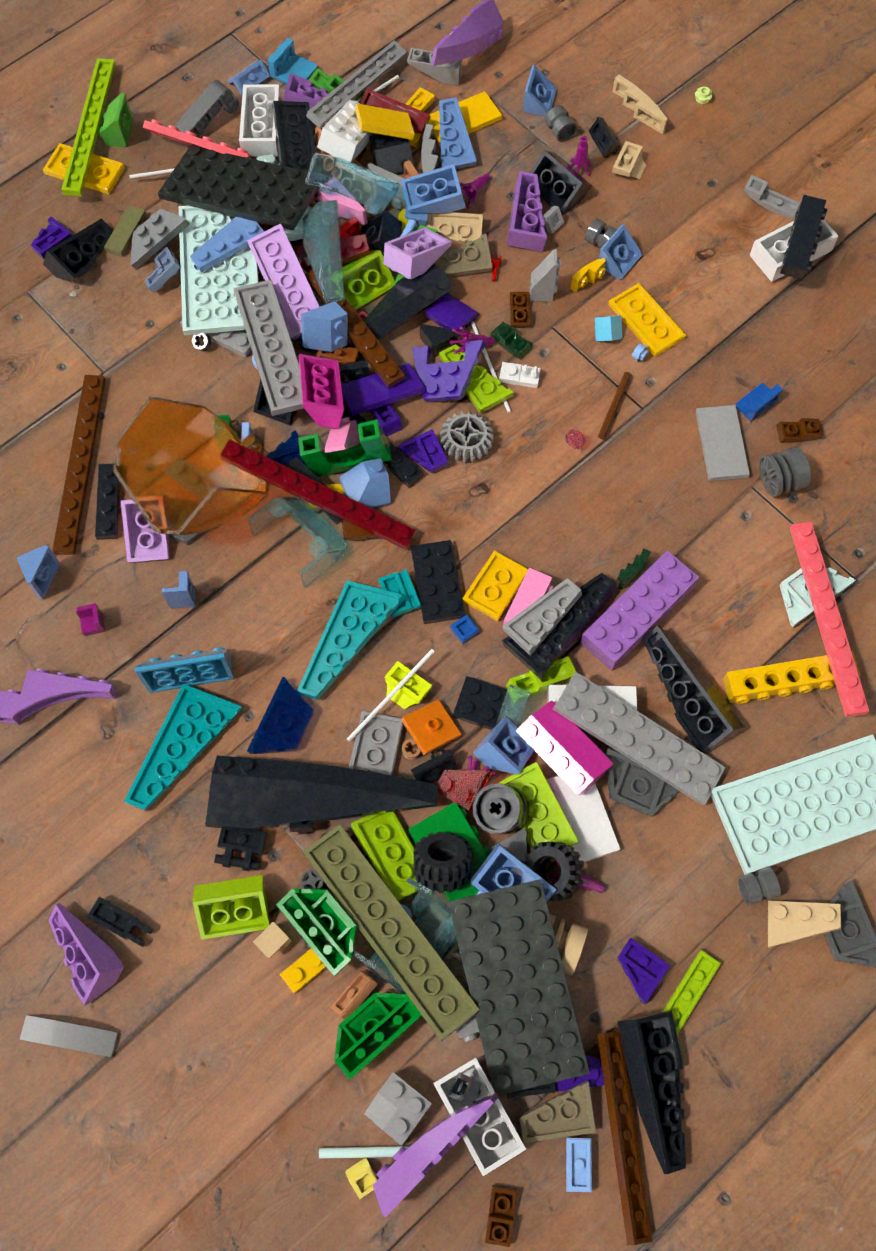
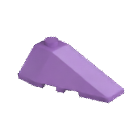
M290 73L283 101L309 102L311 109L326 97L328 93H326L327 90L324 88L319 90L313 87V82Z
M58 903L51 913L49 923L57 945L63 946L65 967L70 966L74 976L71 979L72 986L83 1005H87L117 982L124 966L112 948L63 905Z

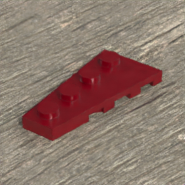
M366 88L360 102L363 105L408 113L414 133L423 134L426 124H428L431 118L429 114L368 88Z
M366 234L294 246L298 261L307 273L320 266L324 271H328L371 254Z

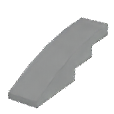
M426 124L422 140V173L438 169V155H435L436 140H433V125Z

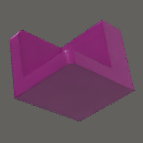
M96 603L75 608L80 618L81 630L84 636L105 632L103 615Z

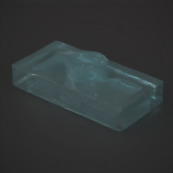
M510 684L496 725L506 716L514 725L519 727L531 692Z

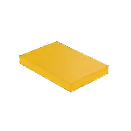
M356 103L355 111L361 131L413 140L415 133L408 113Z
M494 550L464 595L463 603L498 622L518 592L528 569Z

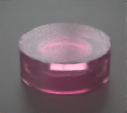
M571 429L565 435L566 442L574 449H580L586 442L584 435L576 429Z

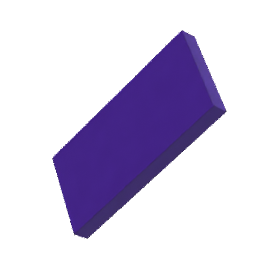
M410 363L398 366L404 373L405 380L389 389L377 373L341 384L343 401L351 415L353 416L424 393L425 387Z

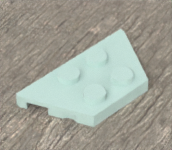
M826 568L834 596H837L855 582V579L852 577H843L837 574L836 570ZM799 569L779 585L792 627L814 612L802 569Z

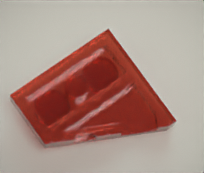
M444 770L437 783L439 785L438 793L465 809L473 811L475 797L485 787L492 772L487 770Z

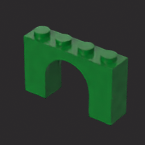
M378 419L358 424L360 443L344 450L325 453V444L318 433L298 438L300 456L317 477L351 470L364 461L380 458L383 462L392 460L390 443Z
M456 802L408 828L415 845L417 842H420L422 837H428V834H437V832L457 834L460 836V839H465L467 844L470 845L473 856L471 877L466 885H462L461 889H454L450 893L443 891L448 902L476 895L480 891L471 884V878L490 855L486 845L481 846L477 838L480 836L475 826L468 824L466 820L468 815L462 806L458 807Z

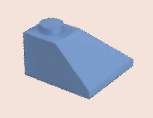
M381 458L361 462L339 477L347 497L372 509L391 504L389 475Z
M505 716L480 742L473 754L485 766H489V769L519 774L534 752V749L516 731L518 727Z

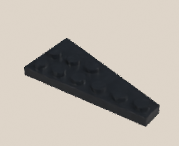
M600 573L580 587L582 596L531 656L510 636L502 640L504 647L541 679L616 589L615 582L605 574Z

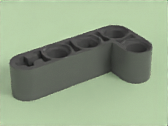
M214 80L174 127H177L180 132L190 131L195 133L196 137H199L222 109L229 114L234 113L238 109L239 101L228 87L219 80Z

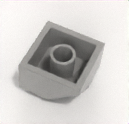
M393 1072L364 1114L403 1146L432 1103Z

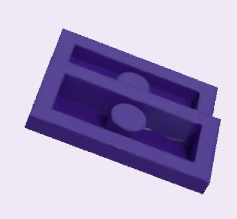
M450 294L440 298L426 311V317L439 326L447 329L456 328L458 331H461V326L468 328L471 322L479 316L477 311Z

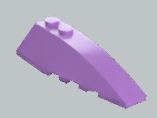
M484 0L470 10L471 15L469 17L464 16L461 19L462 24L460 26L455 25L452 28L450 35H446L434 47L431 65H442L468 58L501 40L504 30H502L504 21L494 0Z
M497 1093L477 1100L475 1103H472L471 1107L465 1106L450 1114L427 1130L407 1149L402 1146L392 1157L395 1162L391 1166L386 1163L376 1174L379 1179L373 1184V1188L385 1218L499 1098Z

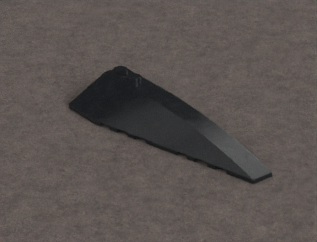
M217 755L211 776L205 825L206 827L251 831L258 830V827L263 826L274 828L279 827V824L286 823L297 825L309 820L320 822L351 818L355 814L366 816L378 811L389 813L401 808L412 810L435 807L439 785L345 767Z

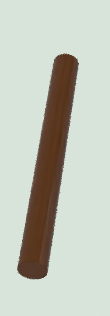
M624 372L598 434V437L602 440L607 436L631 378V373Z

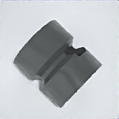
M555 106L546 114L545 123L552 130L558 141H567L577 131L576 123L563 106Z
M595 218L589 225L584 239L593 245L598 244V248L601 249L617 229L612 226L607 227L606 222Z
M770 867L757 871L756 875L749 873L738 877L740 893L748 906L762 902L763 898L772 899L781 894L778 879Z

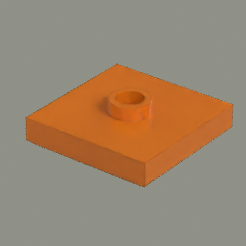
M439 700L417 709L401 719L424 756L460 738L462 735Z

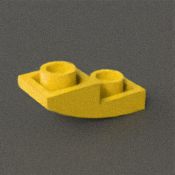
M606 259L595 260L581 268L572 277L570 289L577 293L581 287L584 288L588 281L594 284L598 278L601 279L606 271Z

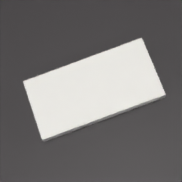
M560 776L547 779L579 840L578 844L572 846L575 848L574 852H579L581 855L578 858L579 860H583L585 863L620 851L596 784L584 795L578 796Z

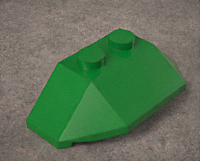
M292 888L276 904L333 976H336L353 959L357 924L329 890Z
M374 993L338 1025L334 1061L347 1078L351 1080L406 1033L422 1014L407 994Z

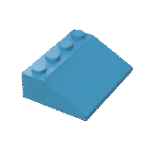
M218 647L208 652L195 651L190 655L184 656L175 654L166 659L152 658L135 667V673L149 693L179 689L183 684L191 687L234 679L232 655L228 648L225 649L223 647Z

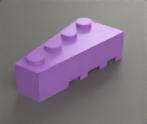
M519 171L515 184L506 245L543 252L547 236L544 230V218L542 217L537 174Z

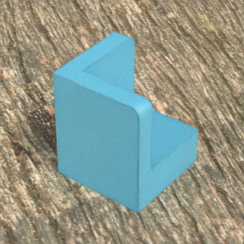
M621 315L595 318L596 341L622 339Z

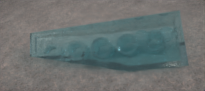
M337 200L321 201L303 217V245L325 302L344 301L341 224Z

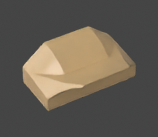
M625 141L612 172L640 179L646 167L642 157L643 146Z

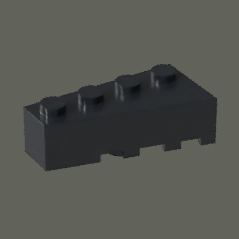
M803 195L794 217L795 220L792 225V232L788 240V248L784 255L780 274L803 279L805 273L810 272L812 261H809L810 256L815 254L818 245L814 242L816 237H820L823 227L820 226V221L825 219L828 210L824 208L826 200Z

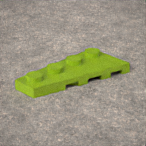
M455 344L439 352V358L443 363L463 361L465 352L462 353L460 351L454 354V351L460 348ZM478 364L474 366L471 373L472 378L465 394L480 414L513 397L514 392L509 388L506 389L500 380L488 374L483 366Z

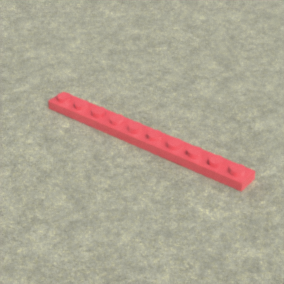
M812 522L792 524L790 527L791 535L845 717L867 715L869 708Z

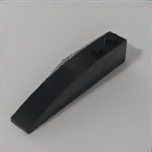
M433 264L424 274L414 279L403 277L398 280L363 321L379 341L426 310L440 298L449 294L455 287L446 273ZM348 337V339L350 340V342L352 343V345H353L355 348H357V347L355 346V344L352 342V340Z
M657 625L643 638L652 662L656 664L660 673L658 675L660 681L666 687L668 700L674 706L676 719L699 751L707 754L732 739L745 728L709 678L660 625Z
M672 1011L619 1020L617 1022L633 1094L658 1162L664 1174L685 1169V1134L681 1131L684 1109L681 1108L680 1093H683V1083H680V1069H683V1062Z

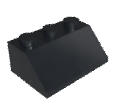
M544 150L530 173L537 174L540 196L552 207L558 206L562 215L579 204L592 187L588 181L565 161L550 151Z

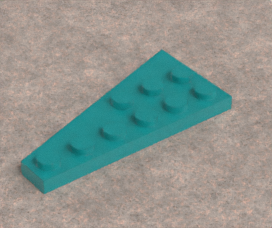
M347 580L297 692L300 695L319 700L405 599L403 594Z
M183 684L124 802L146 812L243 708Z

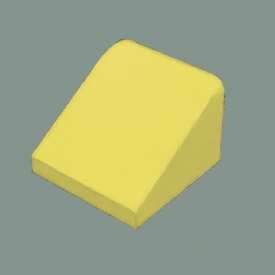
M367 1158L362 1159L345 1172L359 1199L374 1190L373 1184L378 1178Z

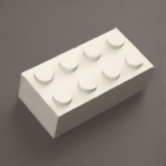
M279 84L243 85L239 143L240 148L248 151L247 154L249 156L271 154L278 156L272 103L273 101H281Z
M349 100L323 127L317 148L348 164H351L370 142L369 137L376 135V133L360 130L355 111L356 103H360Z
M825 220L820 221V226H823L820 237L815 239L814 243L818 244L815 254L810 256L809 261H813L831 252L838 239V235ZM794 221L754 241L750 257L771 282L784 276V274H780L786 249L788 248L787 244Z
M476 1058L433 1083L449 1114L467 1106L447 1096L458 1073H462L482 1083L478 1100L495 1093ZM499 1099L462 1136L482 1176L526 1150Z

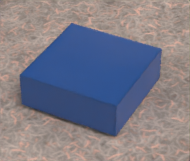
M465 615L450 626L451 631L462 644L473 638L480 631L468 615Z

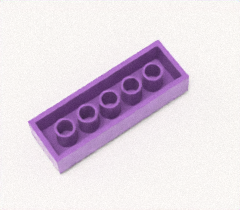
M666 551L583 633L580 643L612 671L695 587L699 577L669 551Z

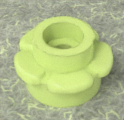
M708 87L698 88L695 92L696 101L700 104L708 103L712 98V91Z

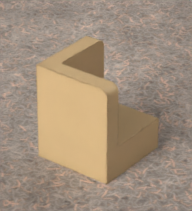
M274 922L253 941L268 958H271L282 946L286 948L292 942Z

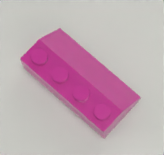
M299 354L302 406L318 426L338 429L344 411L338 360Z
M551 700L533 713L516 731L578 796L584 795L614 763L576 724L552 710L556 703Z

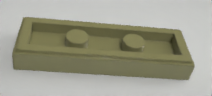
M130 205L127 206L104 246L106 252L121 257L124 255L132 241L133 232L141 225L146 216L145 210Z

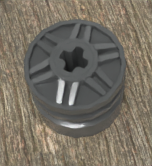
M797 446L783 450L780 454L775 452L771 455L762 456L759 461L762 484L767 493L772 497L788 493L789 490L796 491L806 488L810 484L811 471L808 459L801 448Z

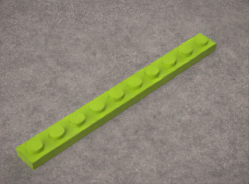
M97 58L61 189L63 195L82 196L116 66L114 59Z

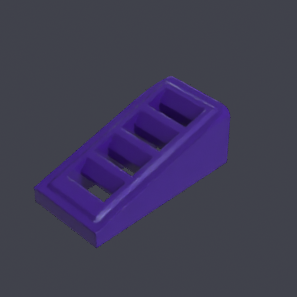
M390 404L376 410L375 408L369 410L374 419H378L386 437L402 430L401 420Z

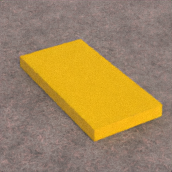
M485 91L458 102L468 134L502 120V114ZM439 111L429 114L431 118L428 124L433 125V137L440 146Z
M59 143L43 168L44 174L64 180L73 147ZM92 154L84 187L109 195L125 169L124 163Z
M640 283L609 300L608 305L617 315H621L622 321L644 346L647 345V349L654 357H657L686 338V334Z

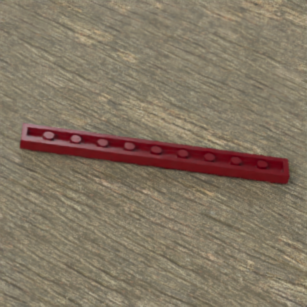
M231 439L228 440L220 454L219 459L405 550L415 533V529Z

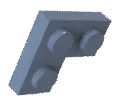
M166 247L154 258L157 268L145 279L148 289L153 293L161 289L170 277L177 274L180 268L173 251L169 247Z

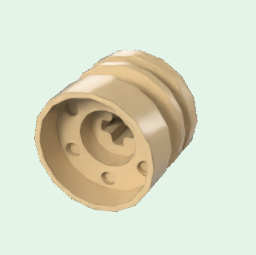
M550 914V918H551V922H552V926H553V925H554V922H555L556 916ZM561 918L558 928L553 927L564 973L572 976L579 961L588 928L573 923L569 931L566 932L564 931L565 919Z

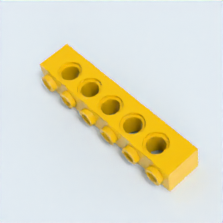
M851 651V652H852L853 659H854V662H855V665H856V669H857L858 675L860 676V672H859V669H858V666H857V663H856V660H855L854 653H853V651ZM827 655L729 671L723 678L729 703L736 702L737 704H744L749 702L750 699L756 698L758 701H762L774 695L785 697L791 695L792 692L798 691L800 694H804L815 688L827 690L836 685L833 674L829 671L831 667ZM808 672L815 674L816 679L811 678ZM787 676H792L796 682H791ZM766 679L772 680L775 686L769 685ZM745 683L752 684L754 689L747 688Z

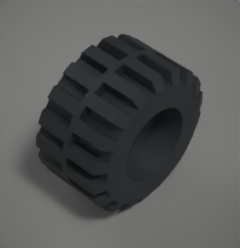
M451 832L430 833L428 837H422L420 842L416 843L414 849V876L417 883H421L423 888H429L431 892L438 891V893H443V891L450 893L454 889H461L462 885H466L471 877L472 851L470 845L467 844L465 839H460L459 835H452Z
M541 842L538 843V846L530 848L532 853H526L524 856L527 859L524 863L548 883L550 882L545 874L548 861L554 857L559 862L561 876L556 884H551L556 888V891L548 901H560L573 897L572 893H577L580 890L577 886L583 885L584 882L581 879V876H585V870L581 868V866H584V861L579 860L578 858L581 856L579 852H574L575 848L571 845H566V843Z

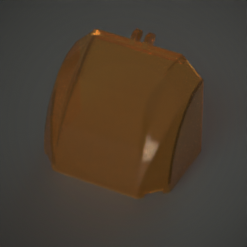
M149 396L114 441V448H117L116 465H113V472L155 533L186 535L213 530L241 518L258 506L269 495L270 483L219 459L229 439L247 448L252 446L250 449L257 453H260L262 449L260 443L253 445L255 442L253 434L248 435L241 442L226 421L202 405Z

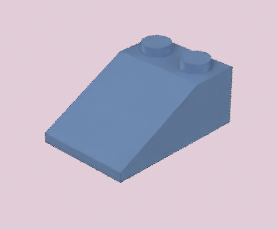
M454 164L401 180L409 213H450L466 208Z
M500 843L496 845L471 878V884L483 893L541 879L546 902L556 891L555 887Z

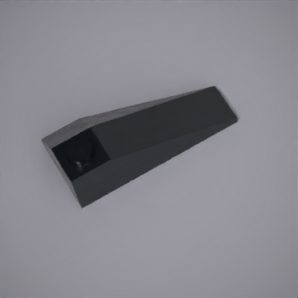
M101 218L49 249L43 265L56 278L74 281L89 271L114 230Z

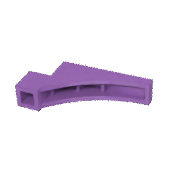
M36 669V671L28 670L21 692L9 689L8 692L0 691V722L20 725V722L26 717L51 705L80 698L115 699L117 691L111 682L107 680L96 682L84 676L73 678L61 672L55 675L49 674L48 671L43 669Z

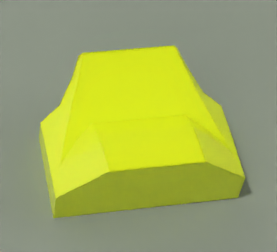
M399 661L395 663L384 677L387 683L386 696L411 671ZM414 673L394 694L391 700L403 709H406L413 704H419L432 689V685Z

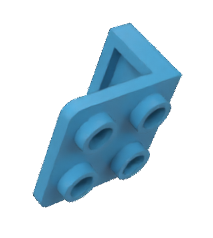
M288 37L268 59L270 77L286 85L290 73L309 80L317 69L315 63L295 54L294 41Z

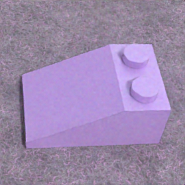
M424 227L386 242L383 264L391 268V270L404 275L405 278L414 279L424 274L452 245V241Z
M167 497L122 500L121 509L127 562L169 559V508Z

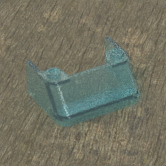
M318 153L313 154L305 183L308 185L321 187L320 191L331 194V191L337 192L364 204L365 210L374 215L384 211L398 192L400 183L350 161Z
M296 496L273 498L248 518L251 532L256 536L275 519L281 518L288 513L314 539L309 544V553L314 560L300 571L302 584L306 588L347 553V542L307 501Z
M408 878L406 882L418 892L411 904V911L417 917L414 923L440 958L444 960L457 942L450 908L432 890ZM353 952V956L371 972L400 994H406L377 953H374L370 960H368L358 952Z

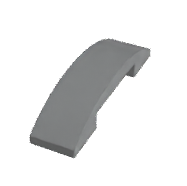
M751 175L744 188L746 194L765 209L795 220L794 217L800 202L767 188L768 182Z
M26 1015L19 1040L113 1057L119 1033Z

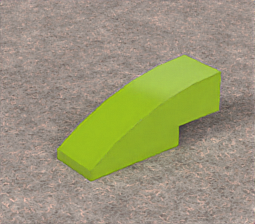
M568 656L556 660L541 679L529 671L528 673L510 678L506 687L514 704L547 692L549 685H562L571 679L576 670Z

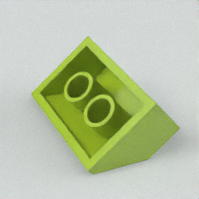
M371 250L370 255L351 262L329 276L354 310L359 309L390 290L395 284L389 267L383 264L384 257L380 250Z
M263 875L194 886L193 906L201 940L265 930L270 925Z

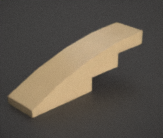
M618 74L614 79L612 92L624 98L623 105L634 111L633 117L663 134L667 123L666 116L647 94Z

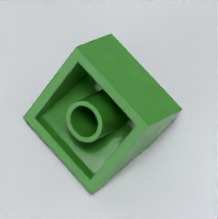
M121 93L108 105L107 112L103 116L104 123L100 127V137L103 138L105 146L127 147L133 117L126 94Z

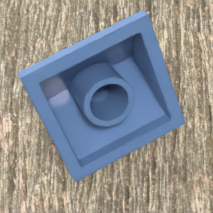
M535 65L531 68L524 92L523 112L546 116L552 109L557 88Z
M623 224L600 249L599 259H606L605 269L607 273L617 279H622L642 256V253Z
M46 545L16 557L27 583L38 598L42 600L60 566V562L49 546Z

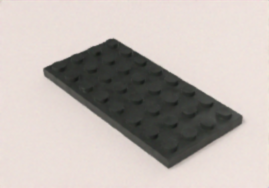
M190 145L159 190L158 196L162 200L272 226L281 224L283 228L294 231L324 179L322 174L229 153L222 154L214 150Z
M541 879L449 901L448 904L470 996L480 1009L475 1016L495 1093L503 1095L590 1074Z

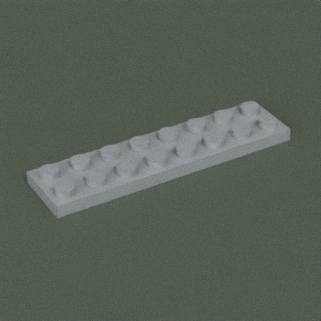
M268 280L233 288L272 416L303 409L300 368L272 281Z
M577 672L573 674L552 709L702 806L707 803L713 788H715L725 769L723 765Z

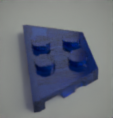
M282 677L247 749L249 754L291 752L298 749L312 719L314 710L304 701L297 690L289 684L285 677Z

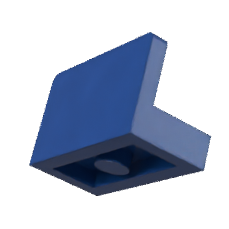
M761 383L735 404L736 408L752 421L779 399L783 388L777 384L772 389H769L764 383Z

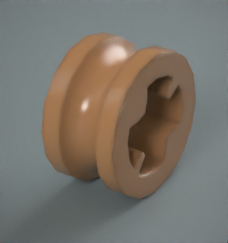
M407 739L402 744V754L406 759L413 761L420 757L421 750L414 739ZM409 745L418 748L415 749V754L405 751L408 750Z

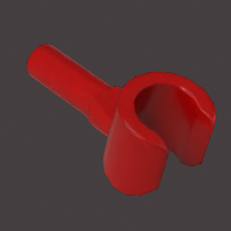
M491 255L493 282H496L497 271L501 267V255L499 260H494L493 255Z

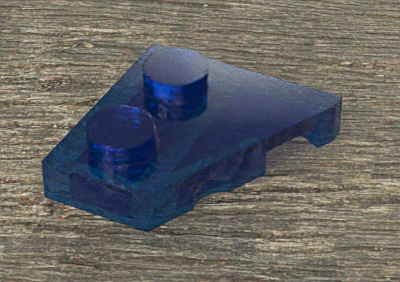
M293 431L291 437L285 443L281 442L276 450L266 457L285 466L296 456L305 464L300 456L297 431Z

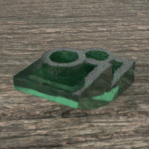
M502 322L490 333L491 337L501 347L519 360L533 349L532 342L519 336L517 329L505 322Z
M643 548L641 555L636 554L633 564L628 563L626 569L621 568L617 578L620 581L618 589L623 590L640 575L649 559L651 551Z

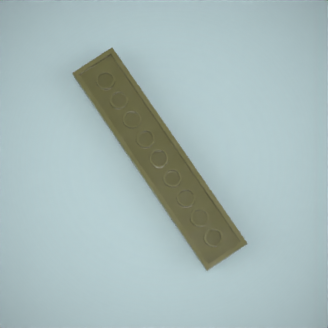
M340 824L303 851L441 1042L479 1012L480 1009Z

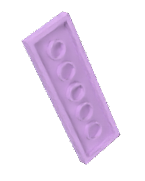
M279 224L247 240L265 281H272L287 330L294 341L302 337L301 314L320 306L285 230Z

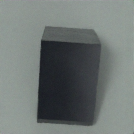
M420 324V339L426 346L431 348V353L434 357L438 356L439 352L458 344L449 343L450 340H458V334L453 332L452 329Z

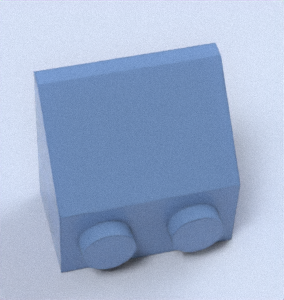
M335 301L301 314L302 346L304 348L332 352L348 345V314Z

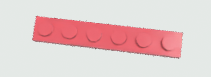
M151 119V122L144 120L143 128L149 133L189 146L193 145L222 154L229 153L251 158L247 154L248 151L237 148V150H234L226 143L220 142L219 145L213 143L214 140L203 136L201 139L190 131L183 133L177 127L171 125L165 127L162 126L161 122Z

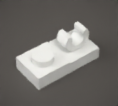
M502 362L499 380L501 383L537 388L541 368Z

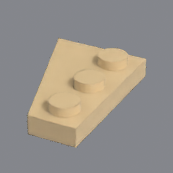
M428 213L426 226L438 230L437 234L450 241L465 245L466 242L474 241L482 235L483 214Z
M768 901V949L841 929L840 904Z

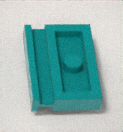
M407 569L378 578L381 589L403 594L405 598L391 614L392 618L411 612L413 609L421 608Z

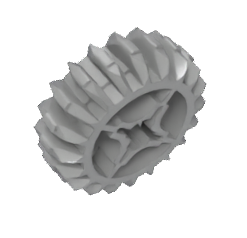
M470 410L467 414L461 411L459 416L454 413L452 419L447 418L440 432L444 451L448 452L449 457L455 455L456 461L463 458L464 463L467 459H470L473 463L475 457L480 460L482 455H487L494 441L493 428H491L490 421H486L485 416L479 418L478 412L475 415H471Z

